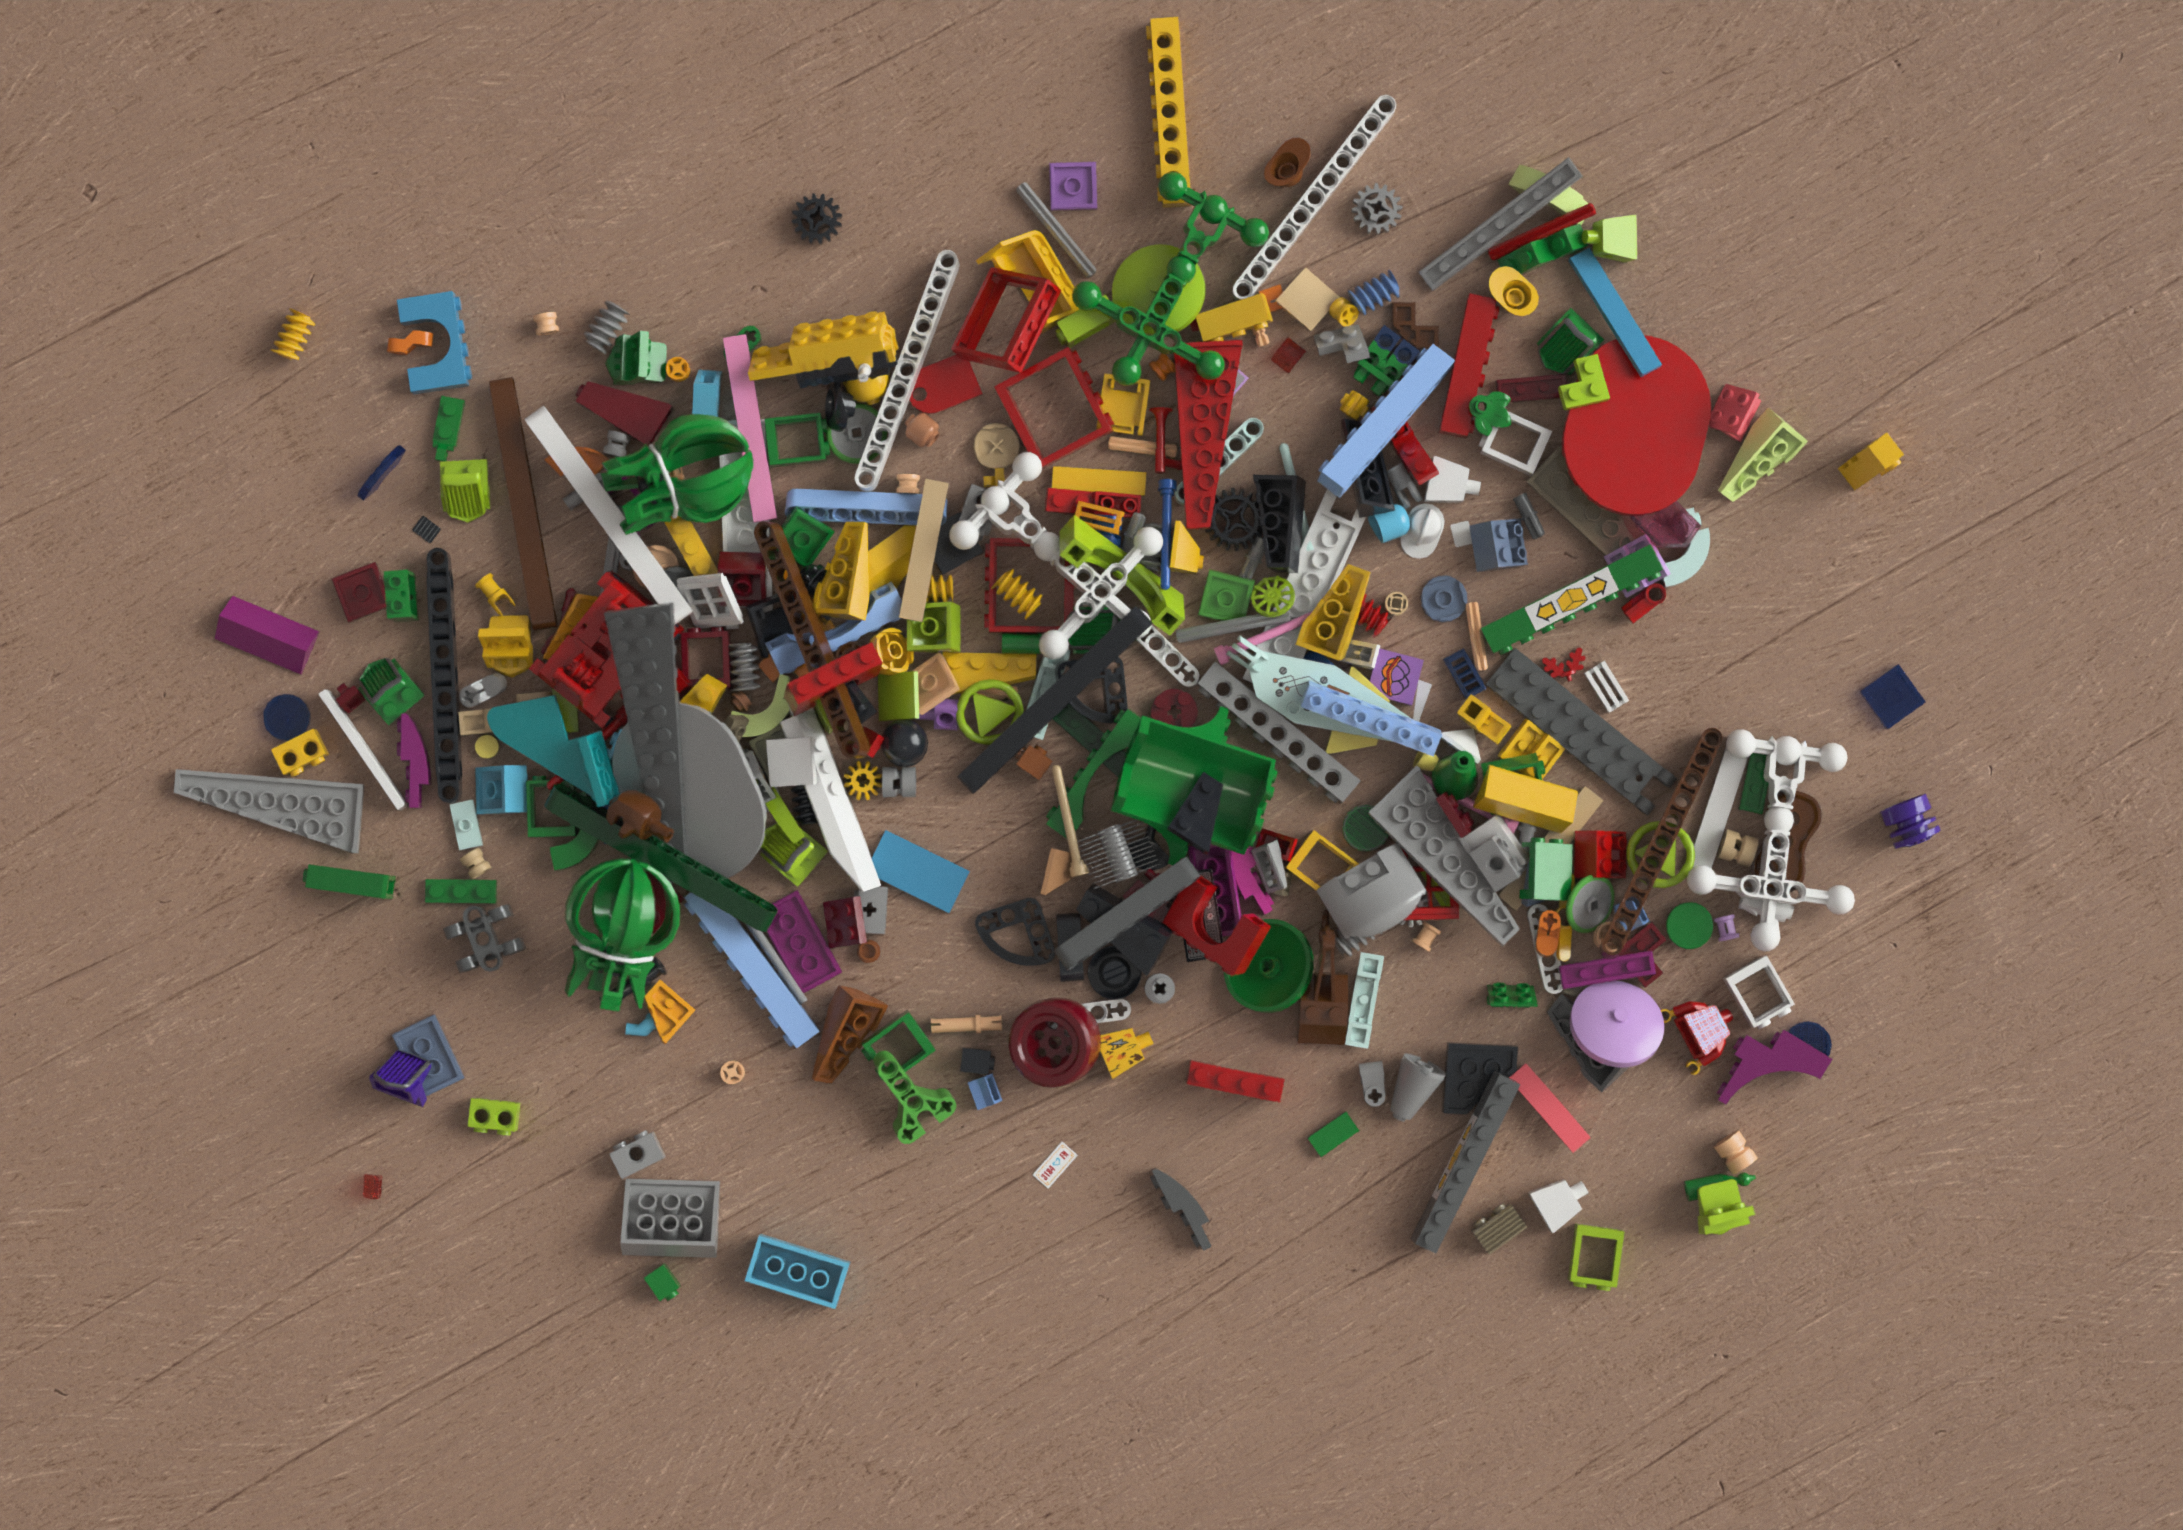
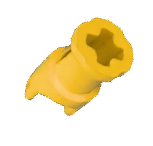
M491 573L475 584V587L477 589L480 588L488 598L487 602L499 615L503 616L495 605L498 600L507 598L515 607V603L504 588H500Z

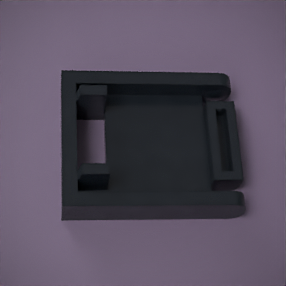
M778 593L746 606L763 659L769 657L765 645L766 642L785 633L794 634L781 601V607L766 613L762 610V608L780 601Z

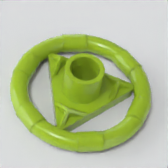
M994 679L982 680L969 686L960 696L957 703L956 720L960 730L967 738L979 744L991 745L1002 733L990 736L984 735L1015 711L1011 722L1013 724L1024 713L1023 703L1020 695L1009 684ZM991 688L1000 689L1009 696L1014 705L976 692ZM972 695L979 734L971 729L964 717V710Z
M1660 821L1650 822L1641 826L1630 838L1627 846V862L1633 875L1639 865L1635 855L1642 859L1648 847L1646 845L1636 850V846L1646 833L1656 830ZM1665 821L1669 827L1677 826L1676 824ZM1680 828L1677 836L1686 849V862L1679 873L1675 875V839L1660 870L1671 878H1656L1653 885L1654 888H1668L1681 883L1687 878L1689 871L1694 866V844L1682 828ZM1660 838L1655 841L1659 848L1667 847L1664 839ZM1653 859L1646 860L1647 863L1657 868V863Z

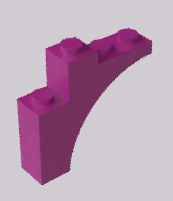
M1785 1030L1782 1033L1776 1032L1770 1044L1774 1045L1772 1049L1748 1035L1745 1038L1740 1036L1733 1049L1737 1050L1735 1055L1741 1058L1742 1061L1741 1063L1736 1061L1729 1072L1732 1075L1729 1083L1723 1082L1717 1091V1094L1720 1095L1718 1100L1726 1105L1731 1097L1745 1084L1757 1077L1772 1072L1795 1071L1821 1079L1833 1059Z

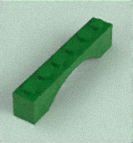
M1129 708L1126 712L1120 711L1114 720L1117 725L1112 731L1108 729L1102 736L1100 741L1103 744L1099 750L1094 748L1086 759L1090 763L1085 770L1080 768L1073 779L1076 782L1071 789L1068 786L1066 787L1075 832L1084 820L1083 806L1085 793L1095 771L1114 753L1129 747L1141 719L1139 715ZM1060 805L1058 808L1053 806L1046 815V818L1049 819L1046 824L1067 839Z

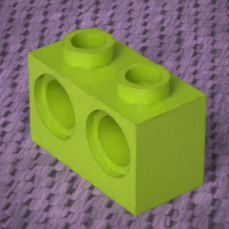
M471 1098L468 1127H474L473 1132L487 1133L488 1129L497 1130L499 1135H511V1131L515 1132L518 1130L521 1103ZM480 1109H484L488 1113V1119L485 1122H480L477 1119L476 1114ZM502 1112H508L511 1115L510 1124L504 1125L501 1123L500 1115Z

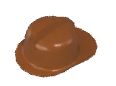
M1299 137L1291 138L1280 146L1264 170L1265 180L1269 184L1284 189L1299 183L1303 176V169L1311 155L1310 145L1306 140Z

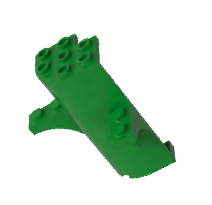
M1220 706L1216 716L1211 721L1197 727L1174 726L1142 715L1127 749L1110 811L1140 820L1156 829L1168 844L1170 851L1169 865L1173 866L1179 862L1180 858L1186 857L1188 843L1168 831L1167 828L1203 772L1223 784L1211 844L1245 855L1248 847H1253L1255 833L1260 832L1264 819L1261 818V815L1263 816L1265 812L1266 800H1271L1275 789L1271 785L1275 782L1278 770L1274 769L1276 760L1226 743L1227 736L1224 733H1227L1231 721L1227 719L1229 711L1227 708Z

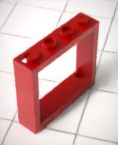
M991 267L951 350L967 361L1022 373L1062 290L1046 278ZM1009 285L1034 291L1003 357L975 351L1006 286Z
M1070 347L994 386L1027 451L1039 457L1042 469L1114 431L1112 428L1114 422L1110 413H1105L1101 407L1104 404L1102 397L1098 391L1094 393L1090 385L1093 383L1087 370L1083 372L1079 364L1082 362L1081 357L1076 350L1072 351ZM1066 358L1102 427L1044 458L1008 388Z
M990 538V544H985V558H990L989 567H985V581H989V590H985L984 603L989 604V614H984V628H989V633L1044 634L1050 630H1058L1061 626L996 625L997 587L991 588L997 582V547H1030V544L1023 542L1020 538ZM1065 560V567L1070 566L1071 563ZM1064 577L1065 623L1074 607V585Z

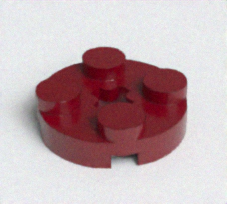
M1181 689L1163 691L1155 698L1151 707L1152 719L1179 727H1193L1198 715L1195 700L1189 693ZM1171 706H1176V709L1181 710V714L1177 715V719H1173L1172 715L1167 713V711L1171 710Z

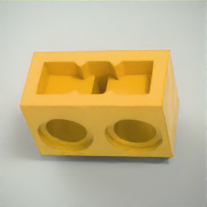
M311 729L271 749L283 775H291V777L303 773V768L310 764L314 767L325 762L324 757L329 755L317 729ZM314 742L317 745V752L310 756L306 748L308 744ZM289 753H293L296 756V762L292 766H288L285 761Z

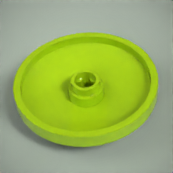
M1165 244L1150 245L1128 256L1118 268L1113 280V303L1122 308L1131 306L1145 313L1158 288L1165 281L1164 277L1167 275L1166 268L1168 262L1178 254L1180 248ZM1198 264L1195 265V277L1183 288L1165 325L1177 332L1186 328L1196 318L1204 303L1206 286L1204 276ZM1165 286V291L1169 295H1175L1176 291L1173 286ZM1154 306V311L1156 314H1165V310L1162 306ZM1123 314L1124 322L1132 324V316ZM1145 325L1143 327L1146 335L1152 336L1154 334L1151 326Z

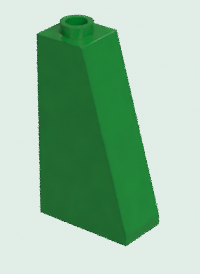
M308 864V869L305 868L303 872V882L306 883L305 888L393 899L396 876Z

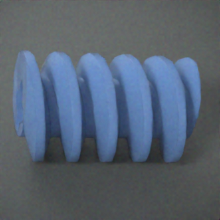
M1388 270V277L1381 273L1379 275L1380 281L1373 277L1371 279L1372 286L1368 282L1363 283V289L1356 286L1355 294L1348 290L1352 304L1364 315L1367 314V306L1372 311L1375 310V302L1382 307L1383 298L1391 302L1392 293L1397 298L1400 297V289L1391 270Z

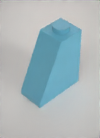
M698 370L693 384L692 414L719 417L722 371Z

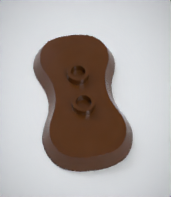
M1781 791L1778 792V800L1784 803L1786 801L1785 794ZM1796 791L1794 801L1791 803L1793 809L1790 810L1793 814L1794 823L1789 830L1790 835L1788 836L1789 852L1785 880L1802 883L1806 874V847L1821 823L1822 812L1819 803L1813 797ZM1774 837L1772 839V846L1775 849L1780 848L1781 842L1778 838ZM1763 843L1756 851L1752 862V875L1759 876ZM1770 861L1769 868L1772 872L1776 873L1778 865L1775 861ZM1768 884L1766 889L1775 892V887L1772 884ZM1791 887L1789 892L1796 890V888Z

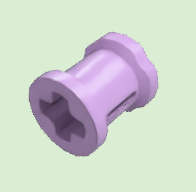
M1734 914L1714 918L1720 934L1719 942L1740 937L1739 933H1736Z

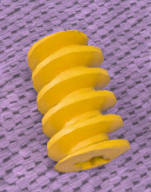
M289 308L294 315H286L285 318L290 324L281 325L286 333L278 332L277 335L282 341H274V345L278 350L270 349V351L289 360H299L300 357L295 351L304 350L299 345V342L307 343L303 334H311L312 332L307 328V325L315 326V323L309 316Z
M1011 569L1005 572L991 589L999 586L996 593L1001 595L1005 592L1003 599L1005 602L1013 599L1010 605L1012 608L1020 605L1017 612L1021 614L1026 611L1024 619L1027 620L1041 605L1040 601L1043 595L1039 594L1034 597L1035 588L1027 591L1028 582L1020 584L1022 576L1018 575L1013 578L1015 570Z
M931 575L926 603H929L931 598L934 603L939 602L940 598H942L943 602H948L949 598H951L953 602L952 575H948L947 581H944L942 575H939L938 580L935 581L933 575Z

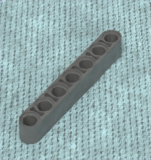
M1187 857L1183 858L1054 950V953L1067 971H1069L1201 877Z

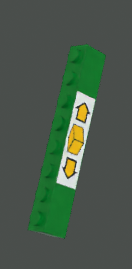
M1652 544L1482 627L1481 630L1492 652L1496 653L1499 651L1500 655L1511 651L1513 649L1511 645L1518 641L1523 645L1534 639L1533 634L1539 631L1545 634L1555 629L1553 624L1561 620L1565 624L1576 618L1575 613L1581 610L1587 613L1597 608L1596 603L1603 599L1608 603L1618 598L1617 592L1626 589L1628 593L1640 587L1638 582L1646 578L1650 582L1660 577V571L1664 570Z

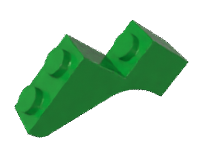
M1578 224L1564 228L1547 238L1530 242L1497 261L1500 267H1512L1523 275L1554 260L1574 254L1589 246V244L1583 243V229Z

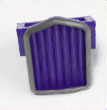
M396 1050L381 1066L370 1074L369 1079L373 1089L423 1107L427 1098L422 1083L432 1066L429 1060L409 1052Z

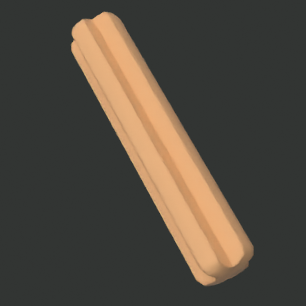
M1111 436L1108 448L1110 450L1155 455L1156 442ZM1165 443L1166 457L1175 458L1177 446Z
M1470 602L1466 604L1465 608L1474 667L1477 671H1483L1488 668L1483 632L1481 630L1479 606L1477 602Z

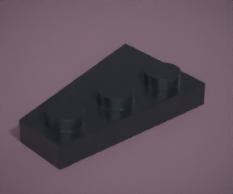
M1203 772L1167 828L1168 831L1206 855L1209 853L1223 784Z

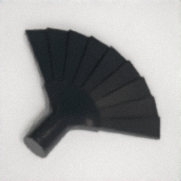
M1148 825L1147 833L1143 837L1145 839L1128 845V848L1143 844L1130 849V853L1141 850L1131 854L1132 858L1147 853L1133 859L1134 862L1145 859L1135 863V867L1143 865L1138 868L1144 870L1152 867V870H1156L1169 865V856L1155 841L1156 829Z

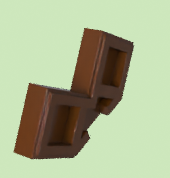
M1392 302V328L1404 340L1418 350H1423L1424 348L1428 350L1432 344L1439 348V326H1416V302Z

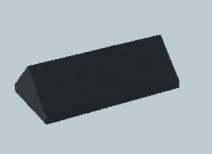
M1346 418L1341 420L1343 445L1347 443L1348 440L1346 438L1354 428L1359 429L1362 424L1359 421ZM1381 450L1352 484L1359 518L1395 510Z

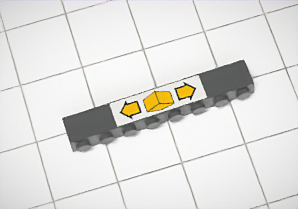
M1494 1070L1410 1238L1415 1244L1435 1254L1437 1253L1520 1087V1084L1515 1080Z

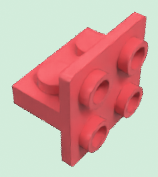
M1725 384L1711 412L1709 428L1720 430L1733 440L1741 442L1761 403V400L1758 399L1759 394L1755 391Z

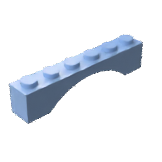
M892 582L869 593L865 621L847 620L838 627L824 632L832 652L847 642L857 641L860 636L868 632L879 630L882 625L888 622H895L901 619L899 614L902 600ZM785 633L765 643L780 675L791 673L798 666L805 663L794 634ZM813 635L809 639L811 645L814 642Z

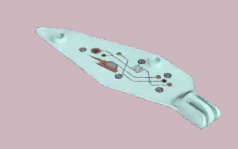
M1240 635L1237 639L1253 650V655L1236 643H1233L1231 647L1248 658L1249 661H1244L1231 651H1228L1226 654L1250 671L1256 697L1296 724L1391 741L1302 708L1301 699L1308 681L1410 718L1335 665L1265 652Z

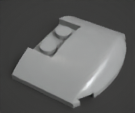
M1397 843L1377 852L1376 855L1340 876L1334 877L1316 890L1345 939H1350V936L1371 937L1391 929L1416 909L1422 894L1425 895L1427 892Z

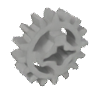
M1378 183L1374 184L1373 189L1367 185L1365 186V193L1360 190L1358 191L1357 195L1360 199L1353 200V203L1357 205V207L1351 210L1352 213H1357L1353 220L1354 222L1361 221L1359 228L1362 229L1366 226L1368 234H1370L1372 229L1375 230L1376 235L1380 234L1381 229L1388 233L1389 225L1394 228L1397 225L1394 219H1401V215L1397 213V211L1403 209V206L1397 205L1401 198L1393 197L1394 189L1390 192L1386 191V184L1382 189H1379ZM1378 194L1377 198L1372 200L1366 199L1371 195ZM1385 198L1391 202L1392 208L1387 206ZM1376 204L1380 205L1381 211L1378 214L1373 213L1374 209L1372 207H1375ZM1362 209L1367 212L1369 216L1368 221L1363 216ZM1382 218L1389 219L1382 224H1376Z

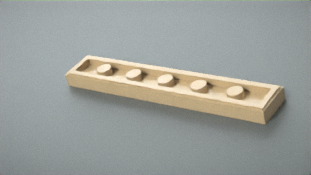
M925 479L899 618L918 622L923 621L949 483Z
M1584 786L1577 796L1573 823L1562 833L1549 830L1544 837L1545 843H1549V839H1563V844H1570L1575 837V831L1582 829L1604 800ZM1526 870L1522 872L1523 874L1519 878L1506 885L1498 895L1501 900L1515 911L1522 905V899H1519V891L1524 889Z

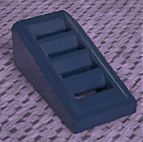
M1464 648L1443 659L1464 700H1467L1470 694L1475 696L1487 689ZM1463 657L1464 661L1454 667L1451 663ZM1467 665L1468 670L1459 675L1456 673V670ZM1472 674L1473 678L1462 683L1461 678ZM1474 682L1477 683L1478 686L1469 691L1466 690V686Z

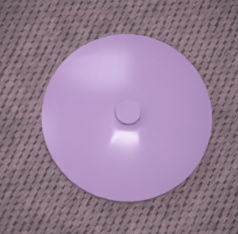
M1610 981L1592 984L1579 994L1571 1009L1570 1029L1577 1045L1595 1061L1612 1067H1632L1647 1061L1657 1051L1664 1035V1020L1657 1003L1645 991L1627 982Z

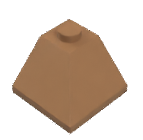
M1051 848L1041 895L1046 896L1074 878L1070 876L1069 872L1070 863L1072 862L1070 852Z

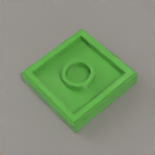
M1209 569L1198 615L1220 621L1245 617L1255 580Z

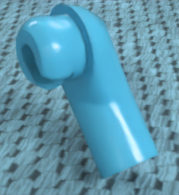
M650 1013L646 1014L645 1019L640 1024L627 1023L625 1034L648 1036L656 1029Z

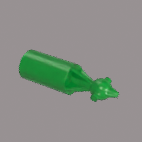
M1002 633V654H1040L1039 640L1042 634Z
M1745 1172L1740 1173L1737 1177L1720 1173L1684 1181V1189L1687 1200L1690 1202L1698 1200L1697 1190L1701 1186L1734 1179L1737 1185L1748 1186L1751 1181L1756 1179V1176Z

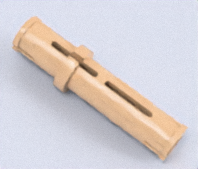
M976 1015L975 1017L945 1019L931 1018V1032L976 1031V1033H981V1031L989 1030L1002 1031V1015L992 1017Z

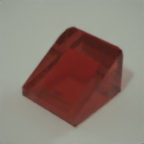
M1288 337L1275 352L1271 360L1285 372L1290 373L1306 353V350Z
M365 1174L363 1197L379 1199L382 1194V1175Z

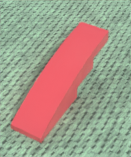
M1526 1063L1509 1077L1520 1084L1518 1091L1572 1153L1591 1138Z

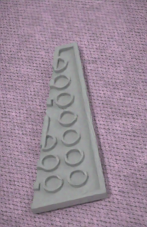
M1416 766L1369 811L1368 815L1503 947L1520 929L1469 854L1471 849L1466 841L1459 836L1440 807L1430 783L1423 776L1421 769Z
M176 769L174 793L351 853L359 854L364 784Z

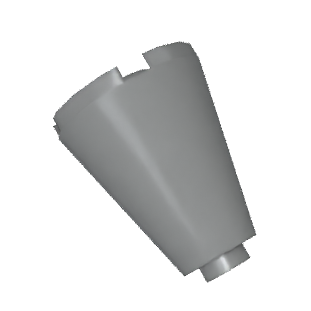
M1405 1053L1401 1059L1390 1110L1393 1112L1392 1116L1403 1122L1414 1117L1445 1077V1072L1440 1067L1430 1061L1428 1063L1420 1061L1421 1057Z

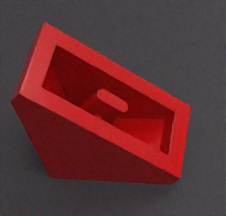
M1262 828L1256 847L1277 840L1282 860L1290 862L1298 839Z

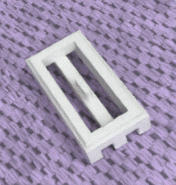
M1605 661L1584 673L1608 713L1629 701ZM1602 668L1622 700L1618 701L1599 669ZM1595 672L1614 705L1610 706L1591 674Z

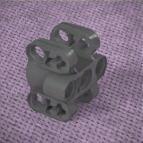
M507 904L487 912L488 915L483 908L470 906L463 913V921L443 928L447 940L467 933L473 948L474 955L455 962L459 973H464L480 966L485 971H497L503 965V956H509L527 949L523 938H516L503 944L498 942L492 923H497L500 920L514 916L510 905ZM471 911H479L481 917L470 921L469 915ZM481 932H485L489 936V941L484 946L479 944L477 939ZM497 959V964L493 968L487 966L486 961Z

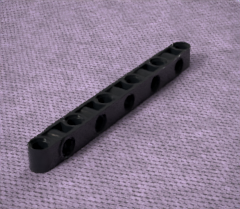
M436 547L427 554V600L435 767L439 798L445 803L453 804L457 803L462 797V751L458 713L460 709L454 584L451 557L447 551ZM437 553H443L445 557L444 562L440 565H435L433 561ZM443 599L446 601L447 607L444 611L438 612L436 610V603ZM442 646H447L449 654L446 658L441 659L438 656V650ZM444 693H449L451 695V702L444 706L440 702V697ZM450 739L454 746L450 752L446 753L442 745L444 741ZM449 786L454 787L456 795L452 799H447L444 794Z

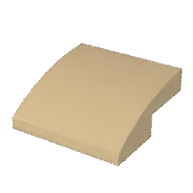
M1305 268L1275 302L1311 332L1323 317L1328 314L1334 300L1340 297Z

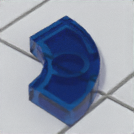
M401 445L394 448L383 459L373 474L368 477L358 492L357 496L364 501L373 494L386 476L399 464L406 451Z

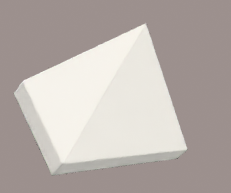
M1473 728L1442 732L1441 740L1457 751L1469 752L1474 757L1475 764L1480 762V754Z

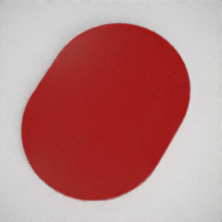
M1644 335L1662 363L1661 367L1640 377L1617 339L1601 346L1592 355L1598 354L1610 399L1601 403L1569 409L1562 434V454L1574 484L1597 506L1609 512L1625 516H1643L1659 512L1676 502L1688 490L1699 467L1711 417L1709 388L1697 364L1676 345L1666 340Z

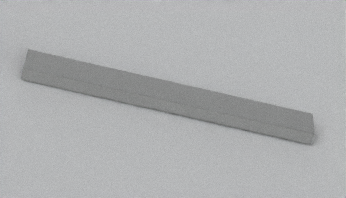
M1568 157L1420 270V275L1432 291L1436 290L1580 180L1583 175Z

